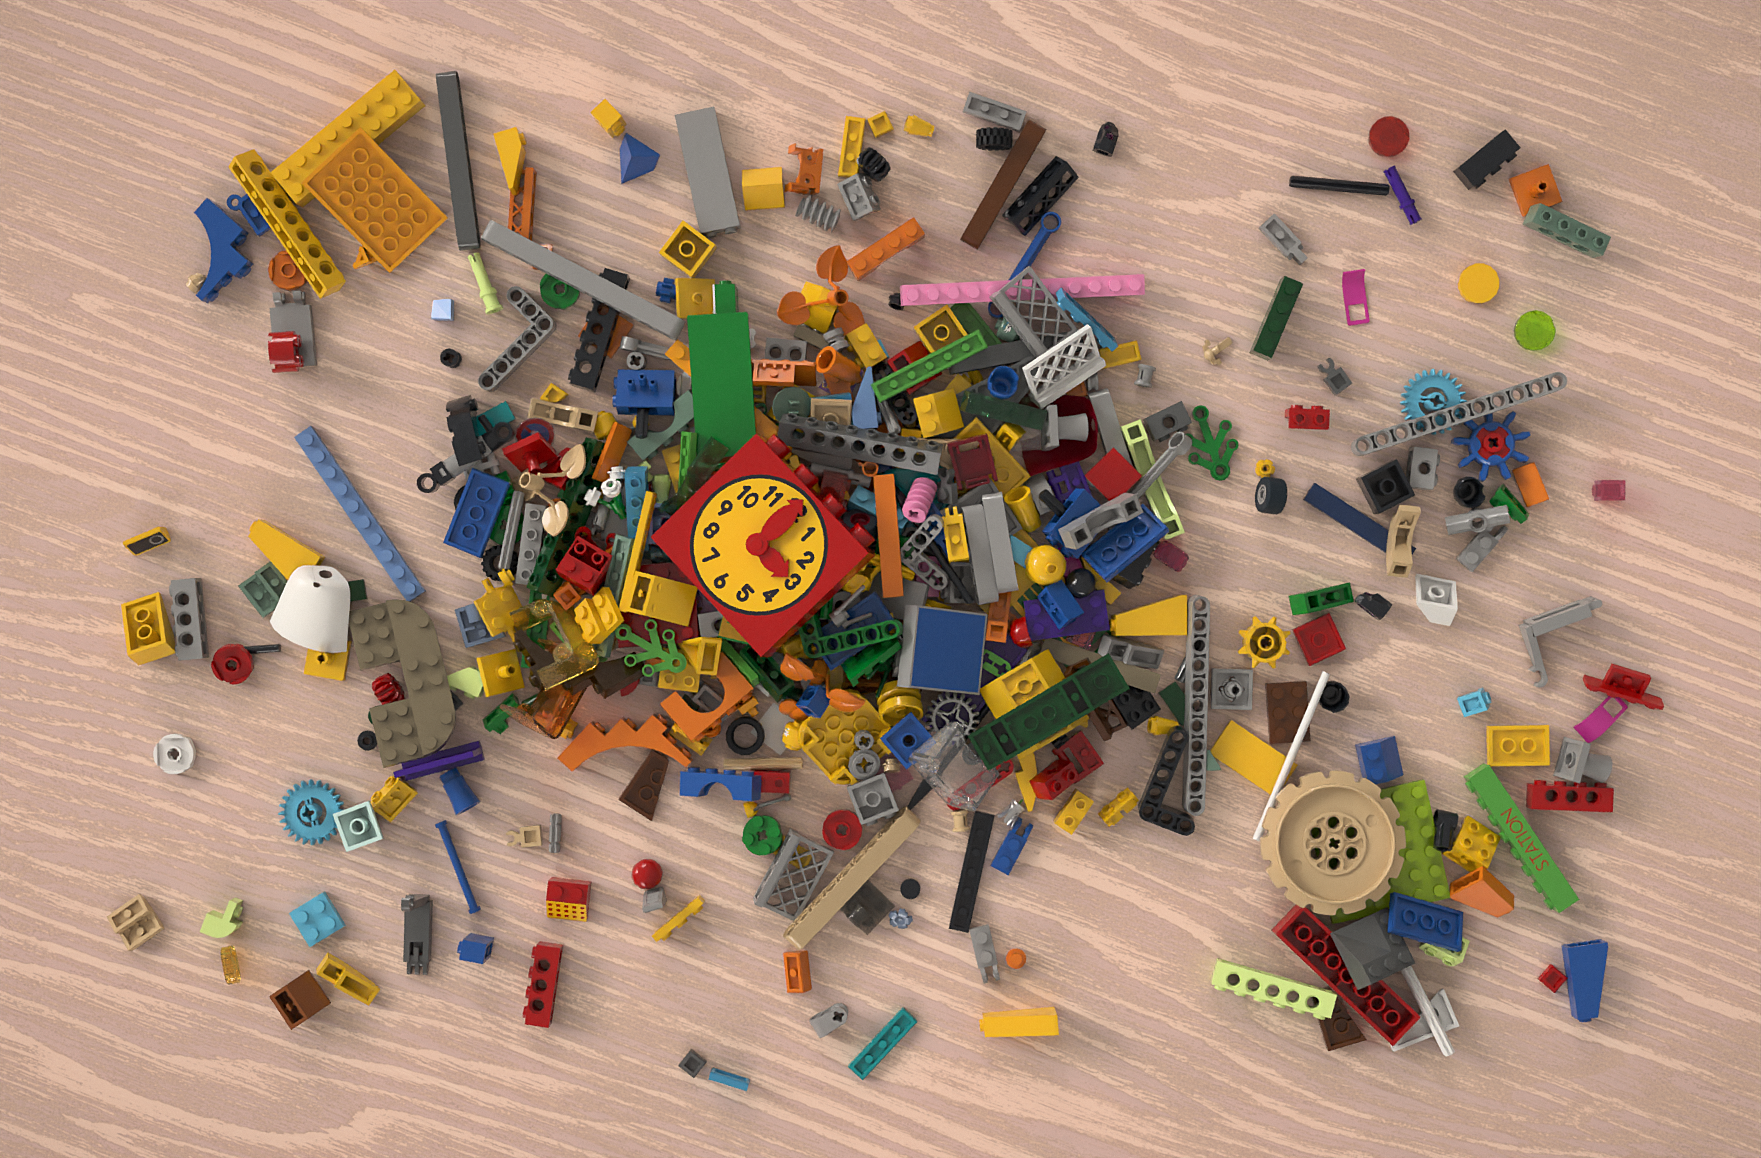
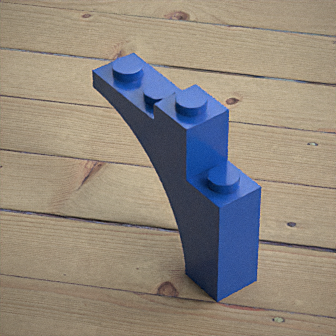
M206 198L195 210L194 214L200 219L208 234L211 247V262L207 278L196 296L201 301L209 303L218 297V292L222 287H226L232 281L233 275L240 279L247 276L251 271L253 263L236 248L246 241V236L249 232L214 201Z

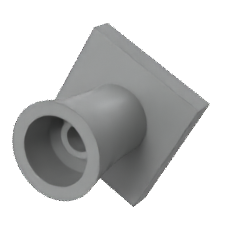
M1049 405L1040 411L1042 451H1050L1059 446V439L1087 440L1088 419L1085 413L1058 417L1057 405Z
M1564 737L1553 776L1580 783L1582 775H1585L1603 783L1611 774L1612 759L1608 755L1589 753L1591 747L1589 743Z

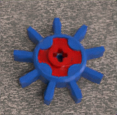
M1514 411L1505 416L1502 423L1493 421V413L1485 415V423L1477 425L1473 420L1464 422L1463 424L1472 431L1469 438L1455 437L1451 440V444L1468 446L1470 455L1463 458L1458 463V467H1465L1474 460L1481 465L1478 481L1483 482L1488 476L1489 467L1497 466L1504 480L1511 478L1510 470L1505 463L1509 458L1522 463L1527 462L1529 459L1528 456L1514 449L1515 441H1522L1531 436L1530 432L1513 434L1508 428L1515 418L1516 413ZM1491 440L1494 442L1492 448L1488 446Z

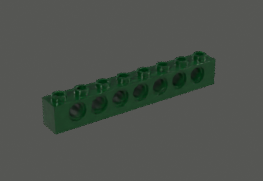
M586 437L582 443L586 455L585 469L578 478L567 481L566 489L560 499L568 507L567 523L557 536L553 537L548 533L545 537L543 547L536 559L534 570L529 577L526 587L552 598H555L553 594L562 585L564 580L559 577L556 568L575 541L576 530L579 527H585L593 507L586 505L587 501L584 500L588 489L593 490L596 487V490L599 491L602 484L592 479L605 443L596 439Z

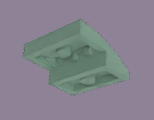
M271 561L238 585L262 618H265L275 610L287 583V580Z

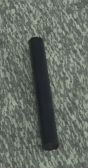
M280 644L244 646L250 654L281 652Z

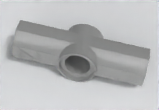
M1507 505L1483 510L1481 508H1473L1468 513L1445 517L1448 535L1467 531L1482 532L1487 527L1510 523ZM1476 518L1482 519L1479 522H1473V520Z

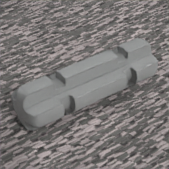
M552 813L550 815V853L560 852V823L562 815L559 813Z

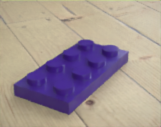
M1104 590L1094 591L1085 598H1075L1084 613L1080 617L1075 618V622L1060 630L1039 599L1023 601L1027 629L1031 640L1110 630Z

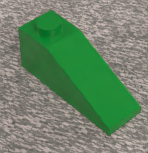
M1350 582L1289 595L1292 615L1308 614L1354 602Z

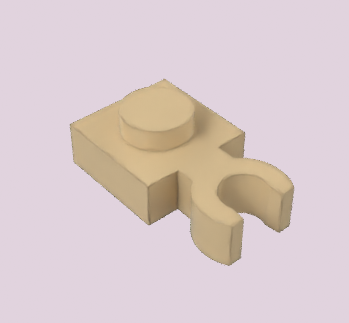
M541 825L520 827V833L514 830L506 832V835H513L515 838L513 842H508L507 846H514L518 842H521L522 848L543 845Z

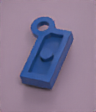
M236 194L228 197L227 206L233 211L240 210L259 237L271 229L248 194L242 198ZM234 199L239 201L237 206L232 205Z

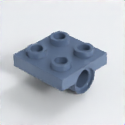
M474 603L455 609L466 648L506 637L505 632L491 637Z

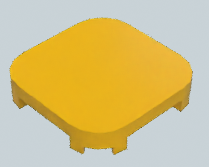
M845 690L857 696L858 698L866 699L864 695H862L857 690ZM867 699L861 708L853 712H843L829 704L821 718L808 717L800 725L797 733L798 742L804 753L813 760L835 785H853L858 782L857 778L850 773L848 767L849 757L855 751L861 750L854 741V736L858 731L867 730L871 733L874 743L870 749L877 753L879 759L887 753L889 755L891 753L889 748L880 739L891 727L882 724L879 720L878 711ZM863 736L860 738L862 741L859 742H863L865 744L867 742L866 739H869V737L865 738ZM863 757L862 763L858 765H861L864 770L865 764L869 762Z

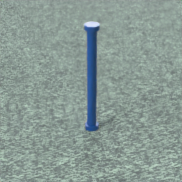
M444 820L435 824V827L440 831L469 905V914L481 910V908L477 906L446 827L447 821Z

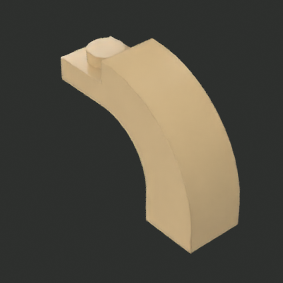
M531 398L527 418L541 419L555 425L594 432L598 412Z
M1399 505L1397 513H1393L1386 548L1387 576L1408 578L1413 565L1411 552L1412 537L1421 513L1418 506Z

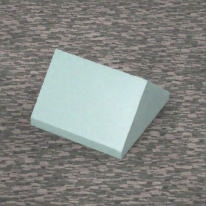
M370 801L333 814L346 852L384 839Z

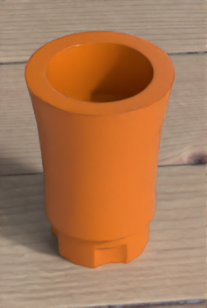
M827 346L817 355L815 367L819 373L828 374L851 383L858 379L861 372L860 366L840 354L833 347Z

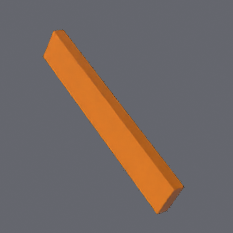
M894 474L875 475L873 478L883 598L904 597Z

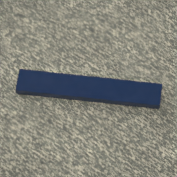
M1313 483L1303 499L1305 502L1386 553L1389 530L1318 484ZM1411 546L1412 555L1416 550L1414 546Z

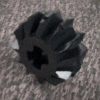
M870 147L862 151L856 159L862 171L877 182L885 178L891 170L886 158Z

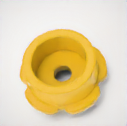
M1259 460L1256 463L1255 473L1257 476L1263 478L1274 474L1275 467L1271 460Z
M502 568L503 571L498 573L505 587L513 586L512 581L515 578L510 569L506 571Z

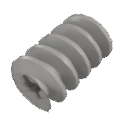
M809 195L806 199L803 197L795 216L798 217L802 214L803 220L810 216L809 222L811 224L817 220V227H821L824 224V230L827 231L831 228L832 233L839 221L841 209L834 213L833 205L826 209V202L819 206L818 198L811 202L812 195Z

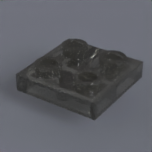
M867 880L840 910L856 927L868 935L895 907V904L872 882Z

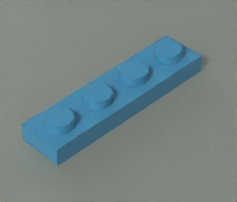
M1062 287L1056 292L1059 307L1064 311L1067 309L1076 323L1081 322L1084 326L1087 324L1091 326L1093 334L1097 337L1098 343L1103 348L1108 347L1111 351H1114L1118 347L1115 337Z

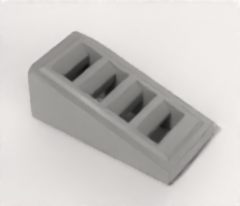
M663 887L644 892L643 913L663 908L667 902Z

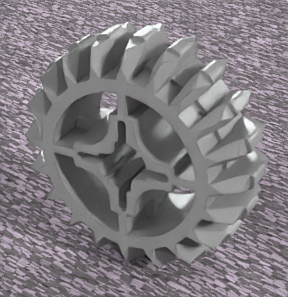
M945 692V699L939 694L940 702L937 703L933 699L931 702L935 707H927L929 711H932V714H925L926 718H931V721L925 722V725L933 726L928 732H936L933 736L934 739L941 736L940 744H943L944 740L947 739L948 746H951V740H955V745L958 746V739L961 738L963 743H966L967 741L964 736L971 734L970 730H977L972 725L973 723L979 724V720L973 719V717L979 715V712L972 713V710L977 706L973 704L969 707L968 704L972 699L968 698L966 701H963L965 694L962 693L960 698H957V693L953 692V697H950L949 692ZM956 702L953 709L949 712L939 709L946 703ZM962 705L968 711L969 722L959 717ZM951 713H955V717L959 722H953L949 726V719L944 715L948 716ZM936 715L946 721L943 732L938 729L935 723ZM954 726L965 728L959 734L948 735Z

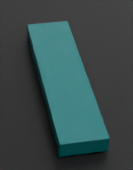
M902 1007L851 1061L848 1067L864 1080L917 1023V1020Z

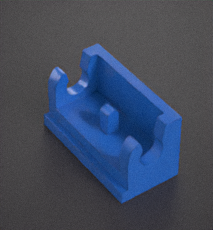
M1062 580L1045 587L1037 596L1059 630L1075 622V618L1080 617L1084 613Z

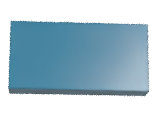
M712 1068L709 1075V1080L747 1091L750 1083L748 1078L716 1068Z

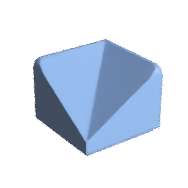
M433 300L431 319L454 321V300Z

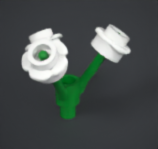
M623 466L611 467V471L607 472L610 478L601 485L603 494L613 498L610 502L599 498L601 492L596 490V487L593 490L588 489L584 500L587 501L586 505L594 507L598 502L613 510L621 520L627 517L621 495L620 479H625L626 471L623 470Z

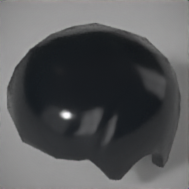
M1463 477L1457 481L1453 489L1454 499L1461 506L1476 508L1485 500L1486 496L1482 490L1484 485L1475 477Z
M1078 568L1074 569L1067 576L1065 584L1073 597L1081 599L1095 591V585L1098 580L1090 570Z
M1327 681L1319 703L1323 709L1337 713L1347 707L1350 696L1343 684L1336 681Z

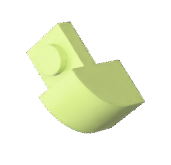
M236 897L229 900L224 914L215 910L208 912L200 932L211 937L222 938L238 930L243 922L236 918H239L242 913L243 907H241L243 900Z

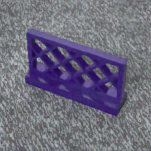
M479 740L438 751L422 759L402 763V769L393 773L395 778L405 775V779L408 781L483 761L485 758Z

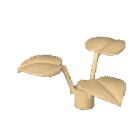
M582 444L574 446L564 455L560 463V467L563 470L562 473H538L535 475L529 473V470L526 469L511 479L514 489L525 494L524 501L532 500L537 494L550 503L551 507H548L543 514L542 524L545 531L553 537L557 536L564 529L568 520V507L563 501H558L555 504L554 501L540 492L544 487V480L542 478L564 477L566 475L570 479L578 478L583 473L586 465L585 449Z

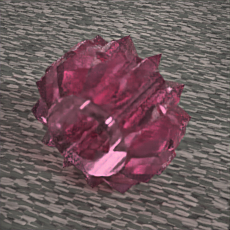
M1161 541L1153 553L1158 561L1177 572H1181L1189 559L1188 554L1168 541Z

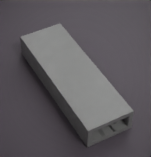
M715 107L676 114V124L700 233L706 238H714L717 236V233L725 232V234L736 233L737 229H740L741 226Z

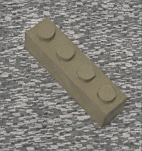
M806 324L797 326L794 337L807 341L808 344L821 350L829 346V343L825 341L820 331L808 329L809 326Z

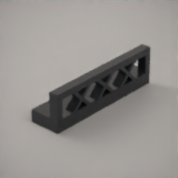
M1055 156L1002 216L1006 221L1013 224L1023 236H1026L1079 176L1066 161ZM1068 171L1071 175L1066 182H1062L1063 175ZM1056 187L1055 194L1052 197H1048L1051 188ZM1042 202V208L1039 212H1035V206ZM1025 217H1029L1028 224L1023 228L1020 222Z

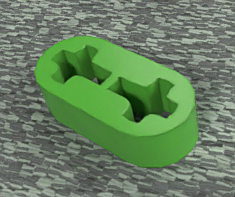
M984 649V655L988 653V658L993 662L992 664L984 662L982 668L997 677L1005 673L998 674V669L994 667L995 663L998 665L1004 663L1006 664L1007 672L1011 671V666L1006 660Z

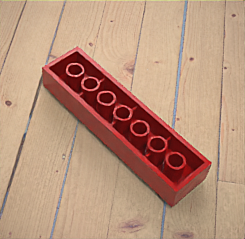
M1295 905L1271 930L1392 1046L1421 1018L1383 980L1357 990L1330 935L1332 932L1306 907L1301 908Z

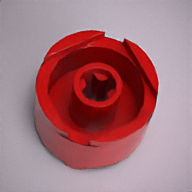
M295 331L270 332L268 336L272 337V341H268L270 364L275 365V369H272L273 373L298 372L300 367H304L303 355H299V347H302L301 335H296Z

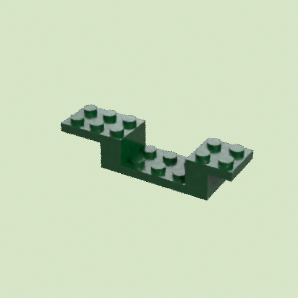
M1108 653L969 734L968 737L989 771L1130 688Z

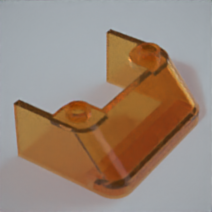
M541 638L537 640L548 652L564 659L581 662L563 644ZM559 681L542 692L539 691L531 706L522 703L515 708L501 704L500 708L521 725L547 738L557 739L561 736L587 688L572 696L569 690L566 691Z

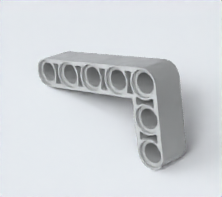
M517 286L511 287L507 291V299L531 325L479 376V386L489 392L497 390L556 330V322L522 288ZM516 292L522 293V298L519 301L513 300V295ZM530 306H535V314L528 316L527 309ZM549 320L550 327L547 330H542V322ZM531 334H535V343L528 344V336ZM520 348L522 355L515 359L513 352L515 349ZM504 362L507 363V370L504 373H500L499 365ZM487 377L493 378V384L490 387H486L484 383Z

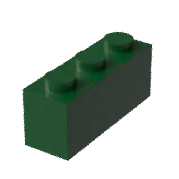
M750 645L740 650L739 655L758 675L761 685L777 703L793 691L795 683L781 672L779 664L772 656L760 657Z

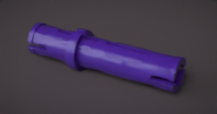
M1394 165L1388 168V170H1384L1383 173H1385L1400 203L1399 208L1404 211L1409 224L1413 225L1417 221L1422 220L1414 205L1415 200L1411 199L1396 166Z

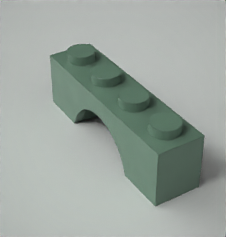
M691 389L687 390L673 402L675 417L668 429L660 432L648 429L647 438L640 439L634 435L627 441L642 460L646 458L651 460L659 453L657 449L660 446L664 445L666 447L674 440L673 435L677 432L681 434L682 431L689 428L688 423L694 419Z

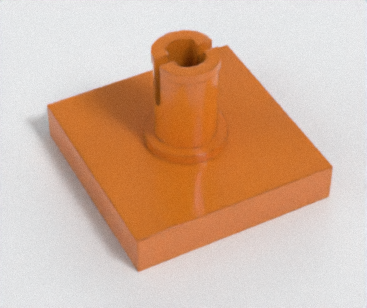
M1549 164L1509 179L1522 217L1527 215L1532 205L1542 203L1551 207L1563 202Z

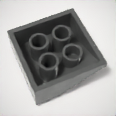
M1388 907L1330 933L1357 990L1415 964L1403 937L1388 933Z

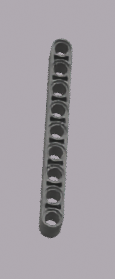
M457 71L436 73L457 243L460 251L481 248L459 75Z

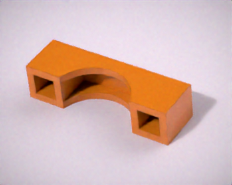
M913 217L846 261L856 280L860 281L889 258L925 238V233Z

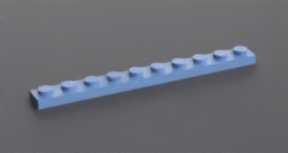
M313 426L308 427L294 438L406 601L411 602L426 592Z

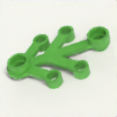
M648 619L645 622V628L649 631L652 643L632 633V629L628 624L622 623L615 629V635L619 640H629L647 650L635 655H626L624 662L627 666L632 667L637 662L659 657L664 662L655 665H644L642 668L643 675L650 677L655 672L666 669L679 673L685 669L687 660L683 654L677 651L674 640L675 632L672 629H666L663 632V639L667 641L669 653L662 650L657 632V621L655 619ZM650 621L655 624V627L652 629L647 626V623ZM625 629L627 635L621 636L619 630ZM671 632L673 637L668 639L665 637V633ZM630 656L635 660L632 664L627 662V658ZM678 659L680 661V665L674 666L672 663L673 660ZM651 667L652 673H646L645 668Z

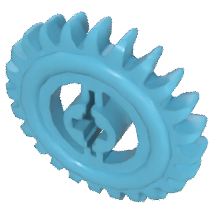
M1431 369L1429 375L1426 370H1423L1422 377L1418 373L1415 374L1416 381L1409 379L1408 382L1411 386L1405 385L1404 389L1407 393H1401V397L1405 398V401L1400 402L1401 405L1405 406L1401 412L1407 413L1404 419L1412 420L1425 416L1419 407V403H1422L1428 411H1436L1467 402V400L1460 398L1466 392L1458 391L1462 384L1455 385L1457 378L1449 380L1451 373H1447L1443 377V370H1439L1435 374V369ZM1427 388H1437L1445 394L1447 401L1439 392L1422 396L1421 393ZM1435 398V401L1440 404L1434 405L1430 399ZM1456 409L1455 417L1462 419V415L1459 413L1460 410ZM1436 416V424L1443 425L1442 417ZM1417 422L1416 429L1420 431L1423 428L1424 431V425L1421 422ZM1443 429V430H1440L1439 433H1440V434H1443V433H1444V429Z
M310 779L308 785L303 780L301 781V787L298 784L293 785L295 791L292 789L287 790L290 796H283L282 799L286 803L279 804L285 810L279 812L278 815L285 816L284 819L279 821L280 823H287L283 830L291 829L288 837L296 834L295 842L303 838L302 844L305 845L310 839V844L314 845L316 839L319 844H322L323 837L329 841L331 839L330 833L337 835L335 830L337 825L333 814L344 810L340 808L344 802L338 801L341 796L340 794L334 795L335 788L328 790L329 783L322 786L321 780H318L315 785L314 781ZM313 798L319 799L326 807V817L321 824L319 818L322 816L323 811L318 803H314ZM304 800L306 805L301 808L299 817L298 809ZM312 810H313V811H314V814H313V815H309V814H308V811H312ZM301 819L305 822H311L312 827L305 825Z

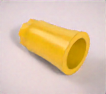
M1020 486L1009 491L1004 501L1012 510L1022 529L1027 532L1035 531L1041 526V520L1030 488Z

